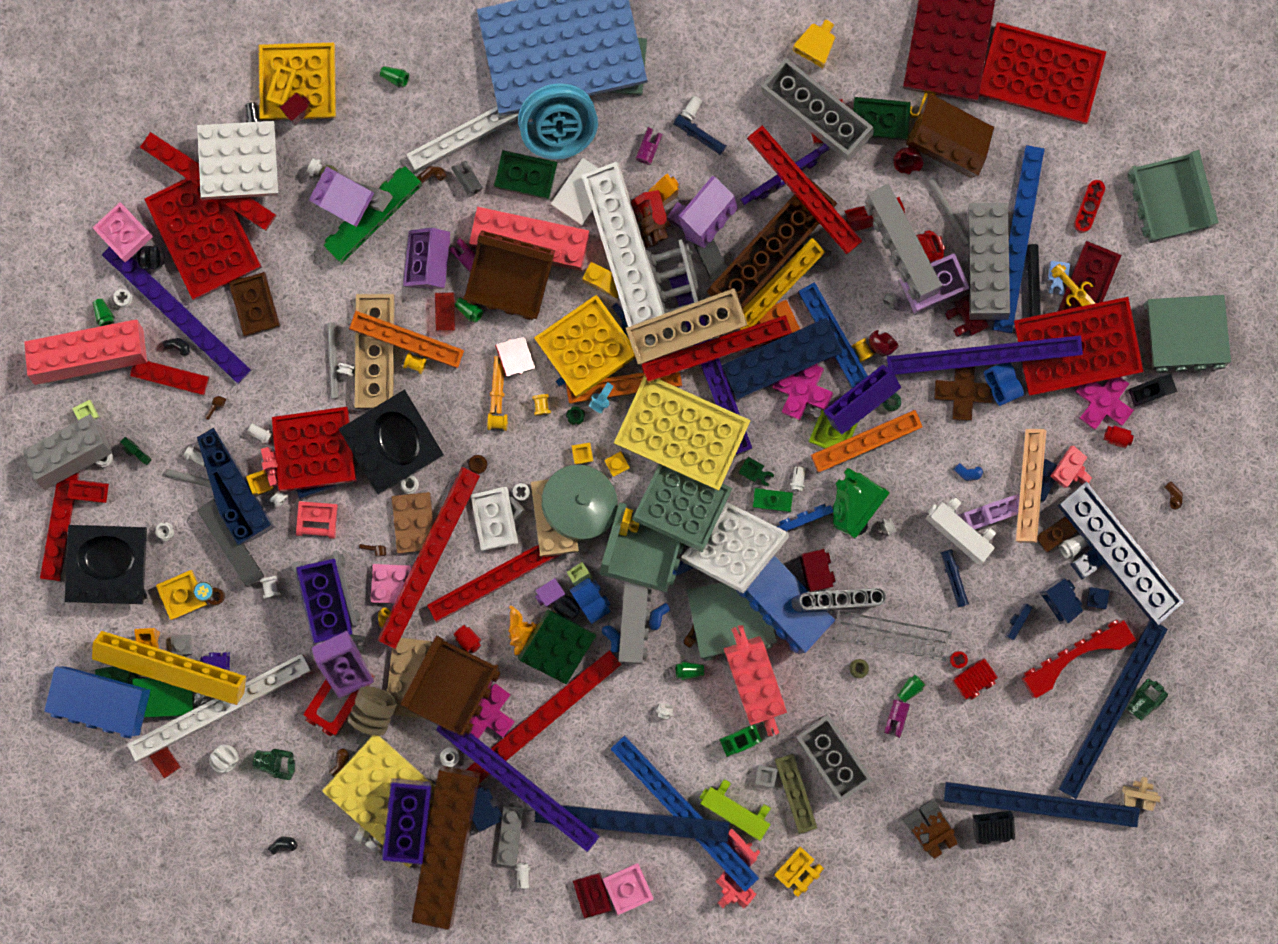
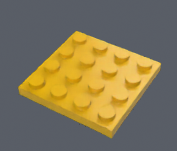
M334 42L259 44V106L261 120H289L281 111L279 105L267 102L266 100L278 64L297 70L289 98L297 92L300 97L304 95L310 101L309 107L312 111L303 119L336 118Z
M597 294L534 337L576 398L636 358L629 338Z

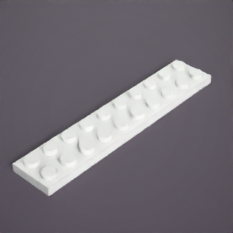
M614 162L583 174L582 177L628 327L665 314L619 163ZM666 328L663 335L666 339L672 338L670 329ZM652 334L646 337V343L650 346L655 343V337Z

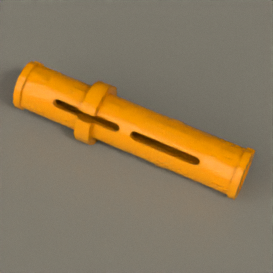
M494 356L492 391L489 395L491 397L490 413L495 414L497 406L496 413L502 414V398L505 396L503 392L504 370L501 361L499 364V356Z

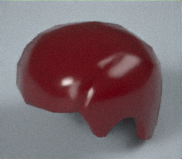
M913 147L900 149L892 160L894 168L899 173H907L908 175L914 170L920 171L924 165L922 155Z
M879 330L872 332L869 336V344L875 353L881 356H889L899 347L897 341L887 332L878 334Z

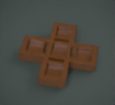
M975 366L955 368L954 381L935 380L934 400L953 401L952 420L972 421L973 402L992 403L993 394L990 386L987 383H974Z

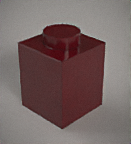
M297 92L279 107L295 126L312 111L309 107L310 101L304 95L300 97Z

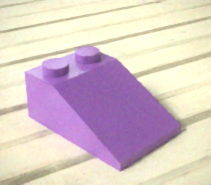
M326 167L309 200L357 227L374 192Z
M348 631L312 647L317 666L338 698L374 682Z

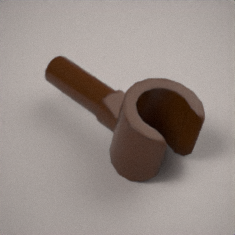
M221 396L213 398L212 406L205 416L207 420H209L217 406L220 408L224 407L226 398Z
M359 545V549L375 550V556H386L385 546Z
M694 624L683 640V643L688 648H691L696 642V639L692 637L695 632Z

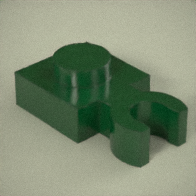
M124 437L120 441L124 445L122 449L128 455H135L146 465L152 461L130 438Z
M749 456L738 474L754 483L757 478L760 479L762 485L767 487L769 483L765 482L764 477H774L772 472H763L764 465Z

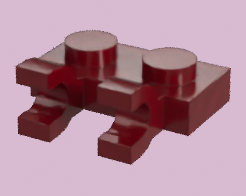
M969 295L955 301L956 307L944 313L947 320L958 315L961 316L964 324L953 330L956 337L966 332L973 336L989 327L986 320H969Z

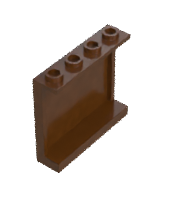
M481 230L463 299L473 305H486V308L491 310H504L509 315H522L527 320L537 319L556 250Z
M436 635L400 705L402 708L465 738L466 734L469 735L474 727L472 722L475 716L479 717L483 707L481 705L484 699L488 700L492 689H490L492 683H496L500 677L499 665H493Z

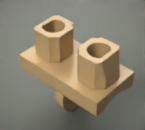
M1142 777L1140 782L1133 781V786L1139 788L1125 785L1122 787L1124 804L1135 807L1137 798L1143 799L1141 807L1145 810L1153 811L1156 802H1160L1161 796H1158L1157 792L1146 790H1153L1154 786L1147 783V777Z

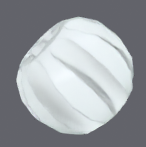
M223 744L211 753L209 761L213 770L225 774L237 765L239 756L235 748Z

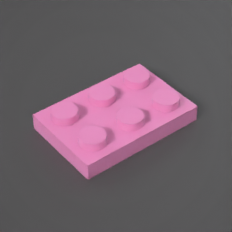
M121 202L93 227L124 262L128 261L153 237Z

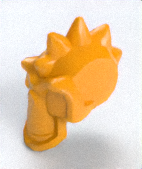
M510 605L508 638L511 639L509 644L515 647L514 655L517 656L521 653L537 624H534V622H531V624L522 622V614Z

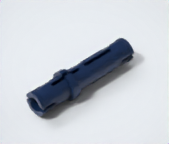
M680 114L673 123L674 126L686 132L687 136H692L719 155L727 147V145L697 127L698 124L695 122L691 123Z
M949 549L940 552L946 568L944 571L948 574L957 607L959 608L970 603L968 602L958 571L960 567L956 564L953 550Z

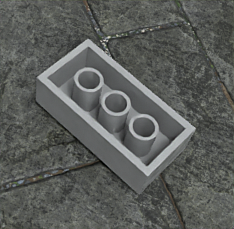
M89 414L23 450L34 480L46 490L110 455L112 450L100 423Z
M625 583L619 661L642 663L643 659H647V648H644V640H648L649 628H645V621L650 619V609L646 608L647 601L651 602L652 589H648V587Z
M826 714L795 735V738L839 802H842L872 781V778L829 715Z

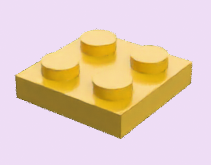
M193 570L184 572L156 585L171 621L207 606L206 601H199L194 596L193 590L198 581Z

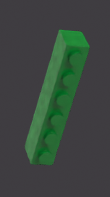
M406 166L402 169L398 168L393 173V178L389 182L385 181L379 187L380 190L387 191L393 196L384 211L381 212L367 207L357 227L344 221L340 224L339 230L335 234H330L325 239L323 246L343 264L423 186L421 181Z

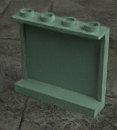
M1199 150L1192 151L1188 155L1138 167L1134 165L1129 169L1127 174L1128 180L1134 187L1132 191L1133 199L1135 202H1138L1139 209H1137L1139 219L1143 221L1144 227H1142L1144 238L1148 239V242L1213 227L1219 223Z
M1225 295L1148 299L1144 303V310L1148 313L1152 355L1150 370H1156V373L1168 372V369L1183 372L1187 371V368L1201 371L1206 370V367H1213L1215 370L1224 369L1225 366L1231 363Z
M619 502L599 575L667 592L669 585L673 586L676 575L672 573L673 570L678 569L680 559H677V554H682L684 544L642 524H639L637 533L631 532L628 529L626 536L619 535L627 504Z
M724 583L687 589L700 658L708 661L716 659V655L723 654L726 657L723 648L736 644L731 629L736 627L738 634H740L739 625L744 626L747 640L760 636L766 649L773 648V643H777L774 627L765 623L763 616L753 610L749 605L750 602L746 598L741 597L736 589Z

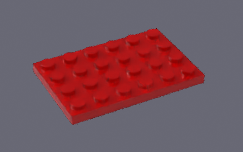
M997 22L983 69L979 96L1086 125L1089 120L1107 51Z
M185 178L144 198L192 300L199 299L227 285L229 282L240 279L262 268L236 212L218 199L202 200L200 187Z
M1129 297L1013 321L1017 342L1081 336L1083 355L1021 361L1028 396L1144 372Z

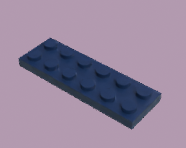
M826 317L723 364L722 367L736 399L740 400L843 352Z

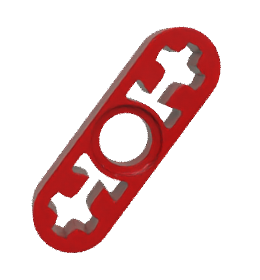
M1093 180L1087 186L1074 221V228L1079 233H1086L1093 225L1105 192V184L1101 180ZM1097 184L1099 185L1098 189L1101 191H1098L1093 198L1091 196L1094 189L1091 186L1094 187ZM1088 201L1092 202L1095 208L1093 211H1087L1084 204ZM1087 215L1085 223L1088 226L1081 228V224L1078 221L1081 222L1084 216Z

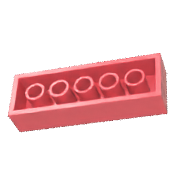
M477 207L469 245L471 248L476 249L479 233L481 230L556 250L552 265L582 271L590 233L589 230Z
M137 319L24 341L27 376L34 385L147 363L144 330Z

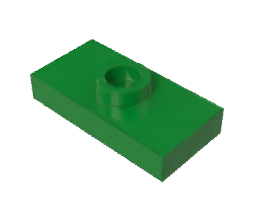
M755 488L752 508L791 512L793 493Z

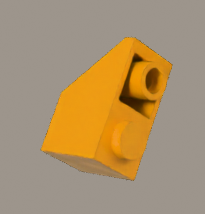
M667 173L649 191L659 190L663 206L678 197L679 184L674 177L670 178Z

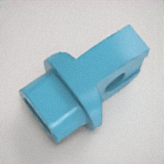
M607 382L600 394L595 393L591 396L592 400L589 403V407L598 413H602L604 408H608L609 400L607 397L614 386Z

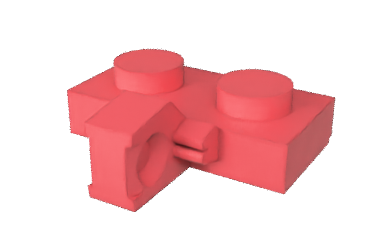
M1074 445L1070 446L1053 471L1051 478L1064 488H1067L1072 481H1079L1081 484L1086 481L1089 483L1092 477L1084 471L1085 467L1082 466L1087 456Z
M269 447L262 448L263 470L267 472L270 486L277 487L276 468L278 467L275 451H272Z
M726 871L716 880L723 888L721 892L724 896L718 902L722 908L730 902L733 904L737 902L744 909L757 895L751 888L745 892Z

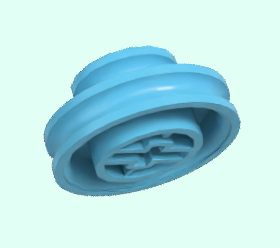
M559 83L541 87L525 99L519 110L518 126L522 140L531 152L547 159H564L580 153L592 142L597 132L598 118L594 104L586 92L576 86Z

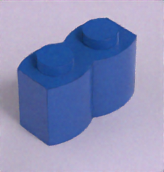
M1001 363L984 371L986 382L992 389L993 397L999 406L1024 396L1023 386L1016 378L1015 369L1011 363Z
M588 577L571 588L570 592L590 623L593 624L611 612L608 608L611 604L605 595L601 597L599 594L601 588L596 580L592 582Z

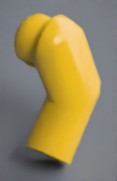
M385 607L378 612V624L381 628H383L390 614V610Z

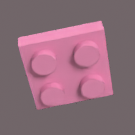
M373 564L371 602L394 604L412 566Z
M639 863L603 878V882L618 915L654 900Z

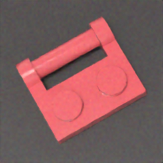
M299 501L296 536L316 535L335 539L338 504ZM304 521L329 523V529L304 527Z

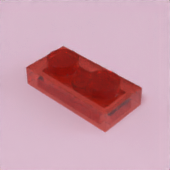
M454 292L435 293L436 332L455 331Z
M168 746L149 756L164 779L181 768V765Z

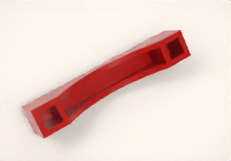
M1115 619L1107 624L1108 628L1105 630L1098 629L1090 634L1091 638L1088 640L1080 639L1074 643V648L1070 650L1065 648L1058 652L1057 658L1044 660L1040 663L1042 666L1035 670L1033 667L1025 671V676L1021 679L1032 698L1036 699L1052 690L1061 671L1077 656L1096 649L1121 650L1136 641L1126 622Z

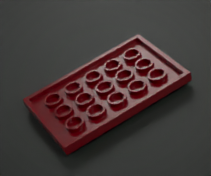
M918 0L902 89L977 102L995 0Z

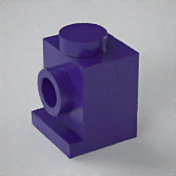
M209 652V656H201L200 662L230 671V652H223V656H221V652Z

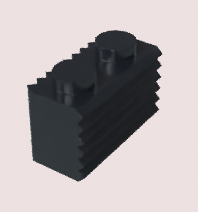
M1012 811L972 815L973 834L977 844L986 845L995 841L1008 842L1011 839L1015 840V821Z

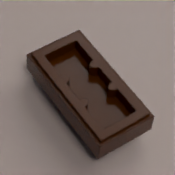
M1064 516L1038 534L1037 541L1047 553L1076 533L1077 530L1067 517Z

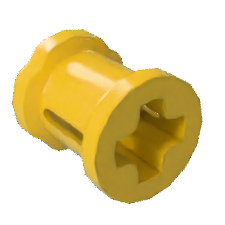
M866 338L851 346L860 357V363L875 355L868 347Z
M408 352L403 368H410L422 374L427 359L413 356L411 352Z
M549 394L532 396L536 410L534 416L551 414L547 400Z
M488 413L487 430L503 429L507 431L508 414L495 416L492 413Z

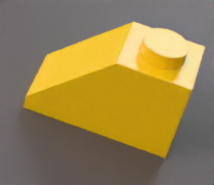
M590 262L582 278L583 283L617 299L619 295L612 272Z

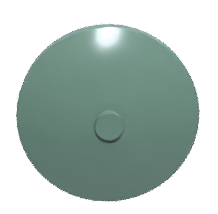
M570 465L555 472L547 481L542 492L541 505L547 522L557 533L568 539L585 541L600 536L611 526L617 513L618 500L612 483L603 473L586 465Z

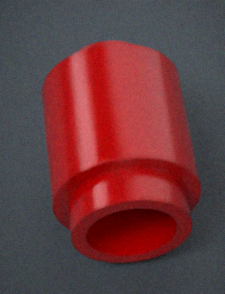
M1113 425L1112 427L1107 426L1103 440L1108 441V444L1126 449L1127 446H1131L1134 435H1131V430Z
M465 624L453 634L456 637L455 640L468 653H475L482 646L480 644L482 640Z

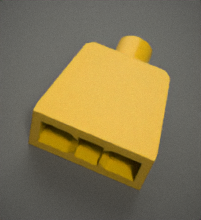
M826 19L820 27L814 23L811 24L794 44L792 51L823 69L835 40V36L830 33L834 24Z

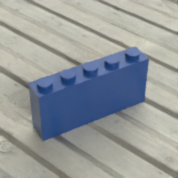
M775 555L744 593L736 590L741 597L746 598L750 602L749 605L753 610L763 616L764 622L770 626L772 625L776 630V634L789 643V648L794 653H806L835 621L827 611L797 612L793 609V598L809 591ZM802 598V605L806 606V602Z
M55 666L44 712L50 713L53 718L62 719L65 717L68 718V722L75 724L80 722L86 723L85 726L88 728L97 729V727L103 728V732L111 734L117 732L121 733V737L131 739L132 736L140 735L150 689L67 666Z

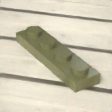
M794 754L774 759L798 833L801 834L817 829Z

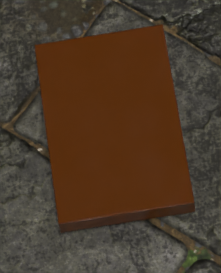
M266 272L228 283L243 337L281 327Z

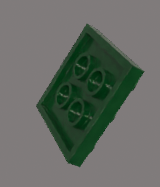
M547 609L517 659L567 685L596 638V635Z

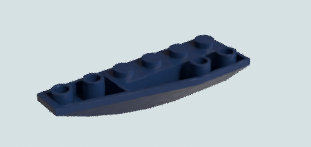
M213 427L198 436L197 440L218 512L237 545L259 538L275 528L257 496L252 494L248 481L215 428Z

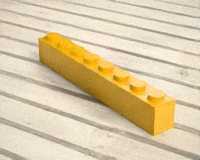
M101 631L93 641L92 660L234 705L239 703L245 693L246 676L105 631Z

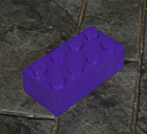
M335 558L296 567L313 645L327 641L346 631L351 636L353 633Z
M391 778L382 861L422 864L431 792L430 782Z

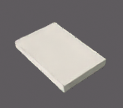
M584 158L581 159L551 203V206L583 226L593 211L582 175L598 169Z
M507 487L472 494L470 497L481 551L517 544L518 539Z

